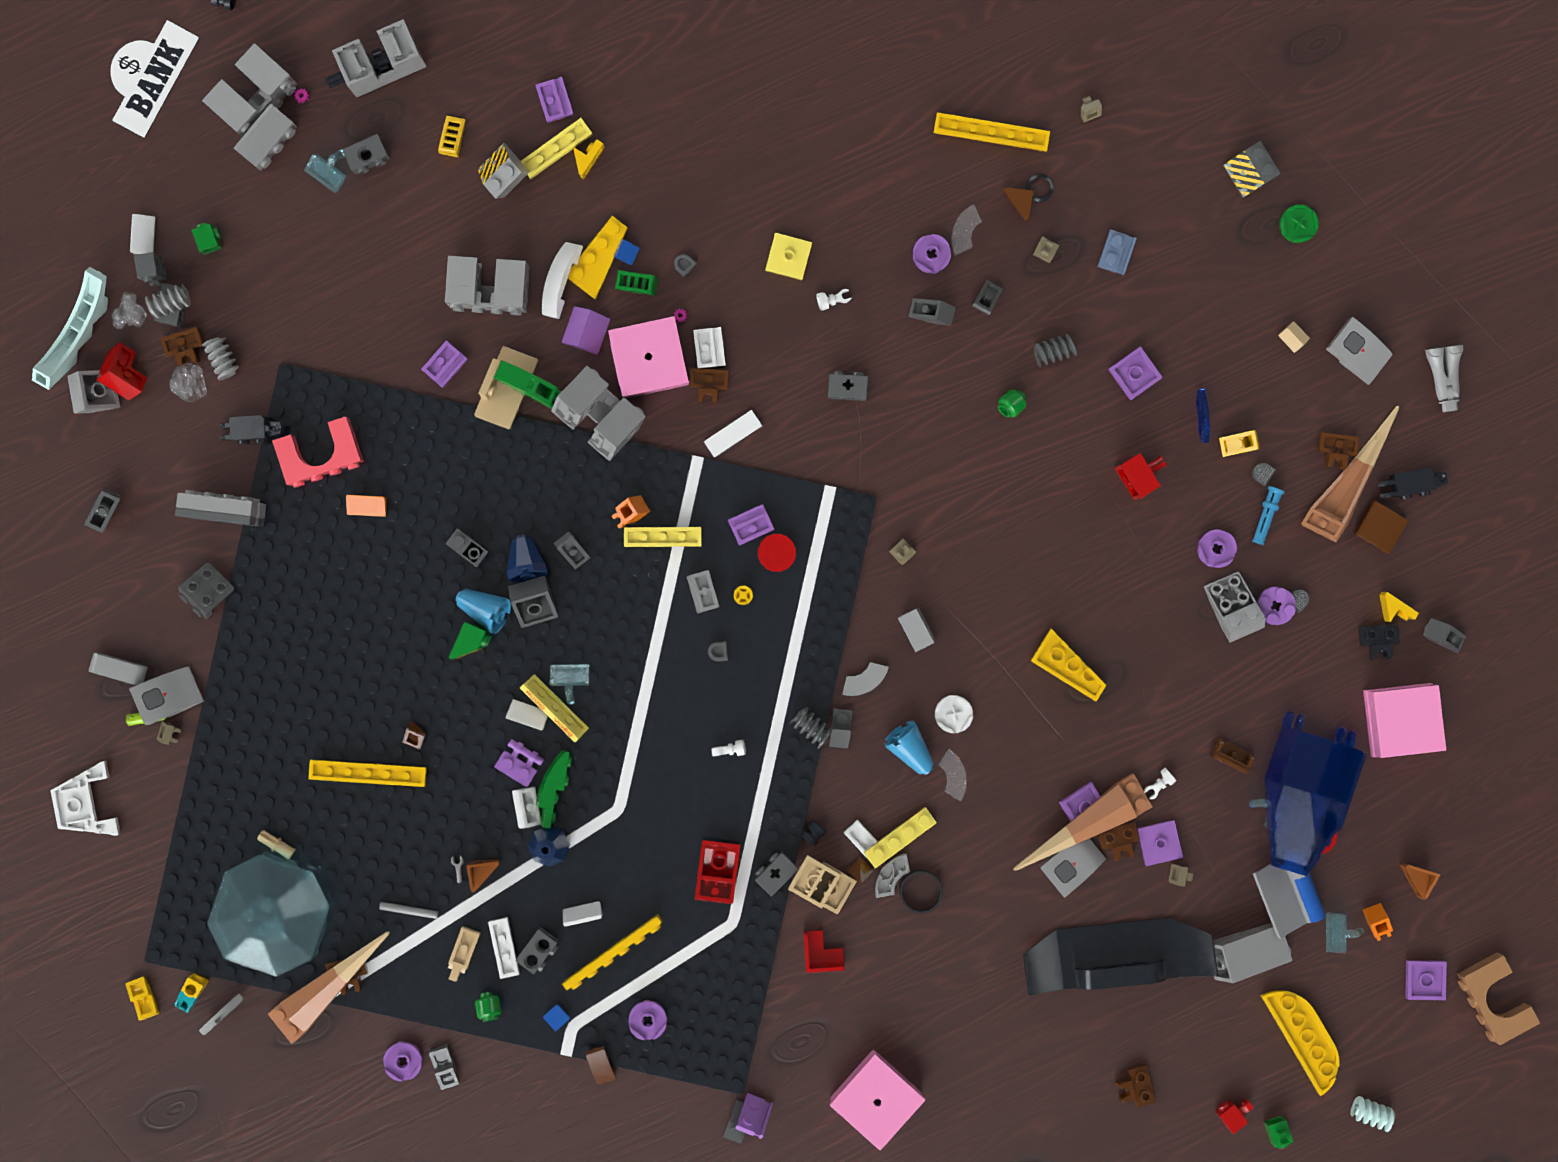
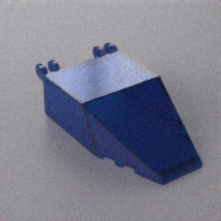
M1288 711L1283 719L1282 728L1264 778L1271 866L1308 876L1321 858L1320 854L1326 846L1331 844V839L1336 832H1339L1343 827L1367 754L1354 748L1355 731H1349L1345 744H1342L1346 733L1344 728L1340 727L1338 729L1335 741L1301 731L1305 720L1304 715L1301 714L1297 716L1294 728H1291L1294 713Z

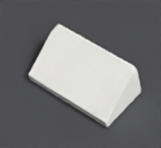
M132 214L131 253L144 254L154 252L156 217Z
M514 699L506 715V719L539 730L544 729L548 715L541 708Z
M535 786L513 790L512 795L518 827L528 828L540 825L539 807L535 805L537 799Z
M597 901L564 909L563 925L570 926L601 919L603 916L601 903Z

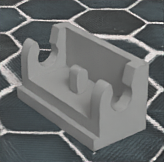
M709 570L687 576L697 614L718 608L719 604Z
M919 607L898 618L915 652L935 643L936 639Z

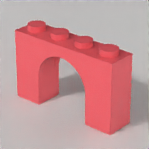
M343 417L328 422L334 441V453L328 462L320 466H311L304 461L295 436L288 435L272 440L286 485H293V488L305 485L304 481L310 479L314 482L323 479V475L329 473L330 476L339 474L341 469L347 467L349 470L360 467L359 463L364 462L350 418Z

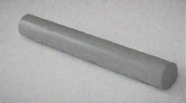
M381 902L379 908L380 910L434 919L438 917V911Z

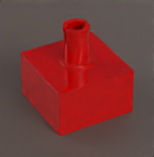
M1141 453L1115 467L1116 472L1134 500L1146 496L1161 486L1153 474L1167 466L1165 461L1158 464L1164 460L1161 455L1147 464Z

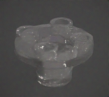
M124 292L120 299L121 304L119 308H115L112 312L113 325L115 328L121 329L127 322L128 326L140 327L146 320L147 312L140 305L135 304V294Z
M185 363L176 367L169 383L170 389L174 394L187 402L197 401L206 395L205 380L202 369L198 365Z

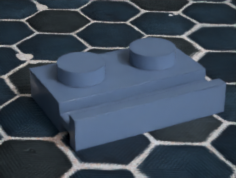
M1110 229L1097 267L1124 275L1137 238Z

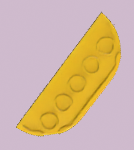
M1274 990L1260 995L1317 1093L1322 1096L1332 1087L1336 1080L1339 1055L1334 1042L1315 1010L1304 998L1290 991Z

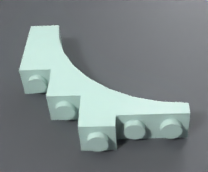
M91 267L85 271L83 284L75 307L54 344L33 367L32 381L49 390L77 363L78 350L92 337L93 324L107 311L108 298L104 296L107 276Z

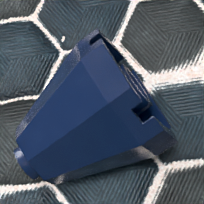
M527 535L516 536V539L511 543L507 575L510 582L521 583L528 581L530 578L535 579L547 576V566L532 538L527 537Z
M552 825L551 828H541L534 831L528 845L534 861L548 867L564 861L570 847L565 831Z

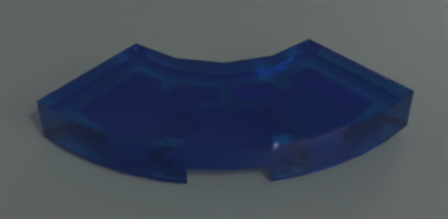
M1198 389L1196 396L1198 433L1202 443H1209L1210 418L1205 389Z

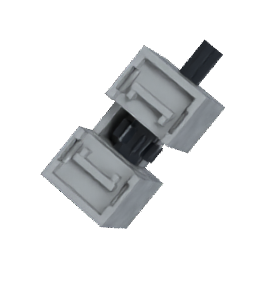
M404 19L377 30L385 48L384 51L380 47L372 50V56H370L359 39L332 50L341 71L325 78L329 88H334L346 82L353 94L359 97L425 68L426 64Z

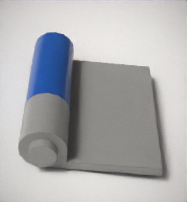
M1296 849L1287 851L1285 853L1286 856L1253 873L1278 938L1286 936L1306 923H1313L1326 918V913L1302 852Z

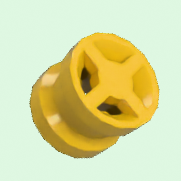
M739 586L736 588L734 599L738 604L746 605L751 602L753 593L749 587Z

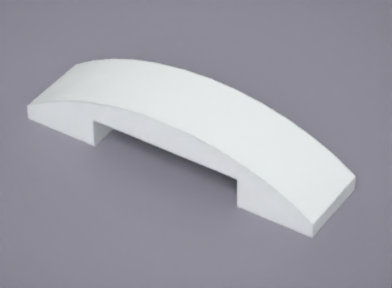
M566 242L557 253L544 286L542 315L559 319L565 302L561 299L571 266L572 264H578L583 246Z

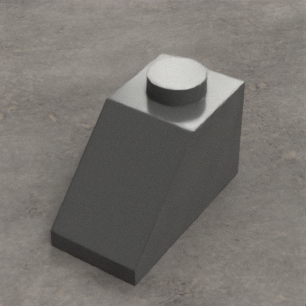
M913 298L908 317L934 324L951 326L956 307L943 301Z
M1433 618L1426 624L1423 634L1430 641L1455 653H1459L1466 638L1464 634L1452 625Z

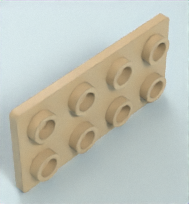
M503 346L498 359L493 358L478 393L481 399L474 415L477 418L510 429L524 395L494 379L493 376L501 360L533 374L538 359Z

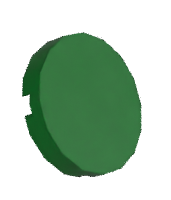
M1294 205L1282 214L1279 228L1282 235L1288 241L1303 243L1315 235L1318 230L1319 220L1316 213L1308 208V206Z

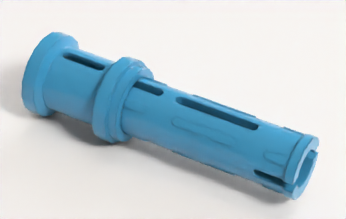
M1268 486V495L1262 503L1264 509L1252 542L1264 545L1275 511L1279 510L1278 504L1281 495L1285 493V491Z

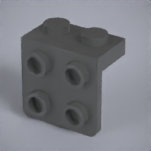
M206 563L179 586V597L186 604L189 602L194 607L193 611L199 617L203 616L205 619H208L212 615V609L231 594L234 587L210 563Z

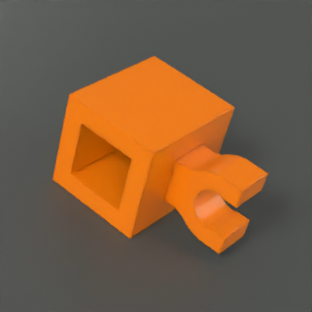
M641 495L627 498L615 508L618 513L612 515V518L617 519L620 517L621 522L617 526L618 528H623L629 523L639 521L650 510Z
M1381 903L1363 909L1367 924L1377 941L1381 940V935L1387 934L1388 937L1392 936L1390 932L1393 929Z

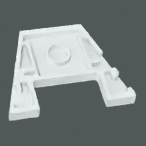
M107 761L98 763L51 790L58 829L87 831L114 836L121 834L118 818L98 821L90 782L110 778Z

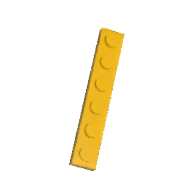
M943 113L936 114L933 132L1045 152L1048 148L1050 131Z
M312 759L309 764L310 780L426 786L427 767Z
M659 914L564 980L562 984L566 990L570 988L576 989L582 984V979L593 977L598 973L597 969L602 965L606 967L614 961L613 957L617 954L622 956L630 950L628 947L631 944H639L645 939L644 935L648 932L653 934L660 929L662 919Z

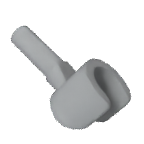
M453 856L451 863L456 868L457 882L460 883L462 882L461 865L464 863V858L460 856V863L456 864L455 857Z

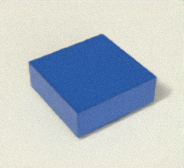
M621 239L614 257L632 265L640 248Z
M557 1003L543 1018L556 1032L570 1019V1016Z

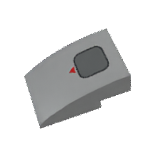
M1354 317L1347 320L1326 348L1328 352L1339 359V363L1368 385H1370L1393 355L1370 330Z
M189 666L158 676L129 689L143 723L151 725L165 717L170 718L204 702Z
M1089 838L1051 855L1039 867L1065 898L1083 883L1106 858Z

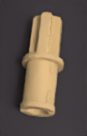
M262 830L258 835L257 839L270 847L272 852L275 850L288 860L296 850L281 841V838L278 839L265 830Z

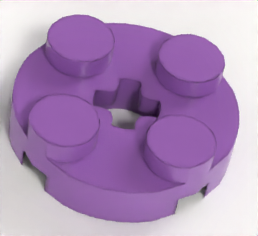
M936 234L921 237L913 248V261L921 271L936 274L942 271L951 259V250L948 242ZM934 249L937 257L928 258L929 254L926 252Z
M1219 529L1208 531L1198 540V556L1209 567H1225L1235 557L1237 552L1236 541L1231 534ZM1215 543L1217 544V546L1221 545L1222 549L1219 550V554L1213 552L1212 548H1214Z
M1272 586L1266 588L1260 593L1257 604L1265 616V621L1271 625H1281L1288 622L1296 612V602L1293 595L1282 587ZM1275 600L1277 603L1281 602L1280 609L1277 611L1276 609H1271V606H1273L1272 602Z
M650 1000L639 1002L632 1008L629 1014L630 1030L633 1035L641 1040L656 1039L662 1035L666 1028V1012L657 1002ZM651 1016L653 1023L645 1025L643 1017Z
M399 1041L393 1044L384 1055L385 1071L390 1078L396 1081L413 1079L421 1070L423 1055L413 1043ZM406 1057L408 1065L403 1064L401 1066L398 1058Z

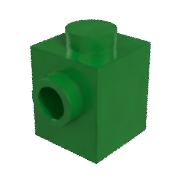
M205 222L198 224L197 228L192 229L199 252L205 255L222 249L219 240L222 237L217 227L215 228L210 223Z

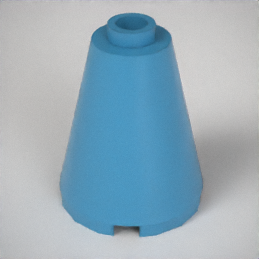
M470 589L459 591L456 596L457 606L492 634H496L501 630L507 621L504 618L506 612L510 614L512 604L505 597Z
M913 720L906 722L907 726L904 728L900 725L886 737L887 743L884 742V745L918 774L926 775L933 769L934 762L917 724Z

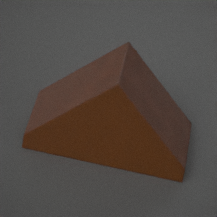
M1006 187L1003 189L1004 193L1027 222L1030 218L1033 191Z

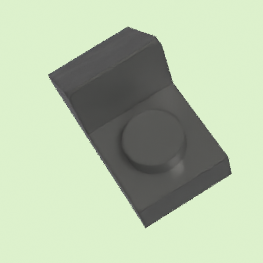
M986 280L972 307L990 315L1003 288Z
M567 532L554 542L556 548L574 569H577L590 559V556L570 532Z
M833 708L829 747L848 749L852 710Z
M736 1099L723 1137L742 1143L745 1133L735 1128L744 1102Z

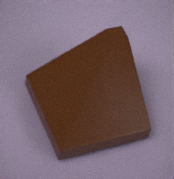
M411 721L402 742L420 750L426 734Z
M859 857L847 871L861 885L873 872V869Z

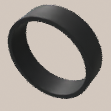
M912 871L903 878L900 884L901 900L912 912L928 913L934 910L941 901L942 886L937 877L929 871ZM919 873L932 876L939 885L937 901L931 907L923 910L911 908L906 904L902 895L903 886L907 879Z

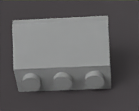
M270 103L236 144L234 149L261 171L270 165L271 158L275 153L278 154L283 149L284 142L294 136L297 126Z

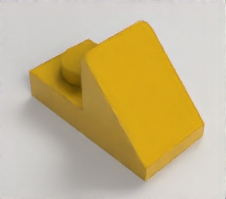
M601 141L591 142L586 150L587 155L573 147L581 178L584 179L605 148Z
M1256 430L1219 438L1223 457L1260 449Z
M1381 592L1380 601L1385 622H1390L1396 613L1406 621L1408 619H1416L1419 614L1417 611L1390 593Z

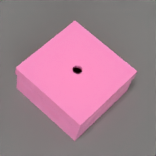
M674 316L608 330L623 398L627 399L689 385Z
M1423 683L1363 690L1371 757L1385 758L1446 751L1439 685Z
M873 1049L830 1097L829 1104L876 1148L881 1150L923 1104L925 1097H923L921 1091Z

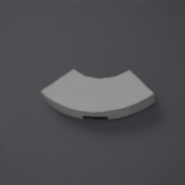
M870 662L867 669L861 674L846 676L842 695L857 696L873 690L884 679L888 666Z
M907 853L895 856L883 866L875 884L876 898L895 895L897 881L903 875L910 873Z
M240 994L235 996L199 1030L201 1034L206 1035L243 1001V997Z

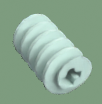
M1361 1096L1356 1097L1352 1104L1350 1115L1352 1117L1356 1115V1121H1360L1363 1117V1124H1367L1370 1120L1371 1127H1374L1377 1123L1378 1129H1382L1384 1126L1385 1132L1390 1131L1395 1120V1112L1391 1107L1371 1102L1369 1099L1364 1100Z

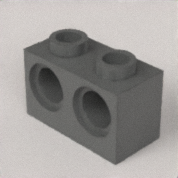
M154 252L134 255L138 279L150 284V286H160L162 282L168 281L164 258Z
M539 927L515 961L532 974H535L537 970L541 972L547 964L545 961L548 955L553 956L558 949L556 944L559 940L542 927ZM546 939L549 942V947L542 948L539 941ZM535 955L538 962L535 964L530 963L528 956Z

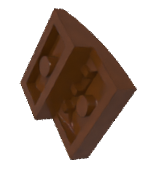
M1373 501L1354 534L1367 543L1373 544L1384 553L1390 554L1409 521L1384 505Z

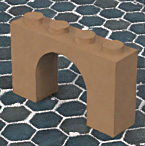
M1496 952L1457 975L1460 979L1458 981L1460 987L1469 996L1467 998L1469 1004L1478 1012L1476 1015L1477 1019L1487 1029L1485 1033L1491 1042L1502 1045L1540 1024L1532 1007L1526 1003L1503 1014H1494L1489 1010L1486 1003L1488 989L1496 981L1513 973L1504 955Z

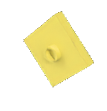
M775 233L765 271L803 280L812 242Z

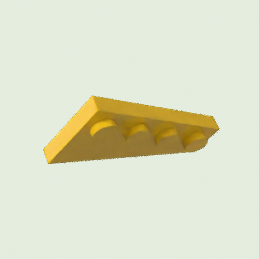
M613 216L582 253L578 264H574L571 267L568 275L570 281L595 300L613 263L618 245L628 230L624 224Z
M1050 628L1030 661L1092 700L1097 701L1106 684Z

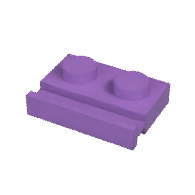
M562 77L536 84L547 123L574 115Z
M445 341L421 370L444 388L468 359L448 341Z
M763 504L728 520L739 546L774 530Z
M747 1093L735 1129L752 1136L756 1135L759 1139H762L773 1103L765 1102L764 1099Z

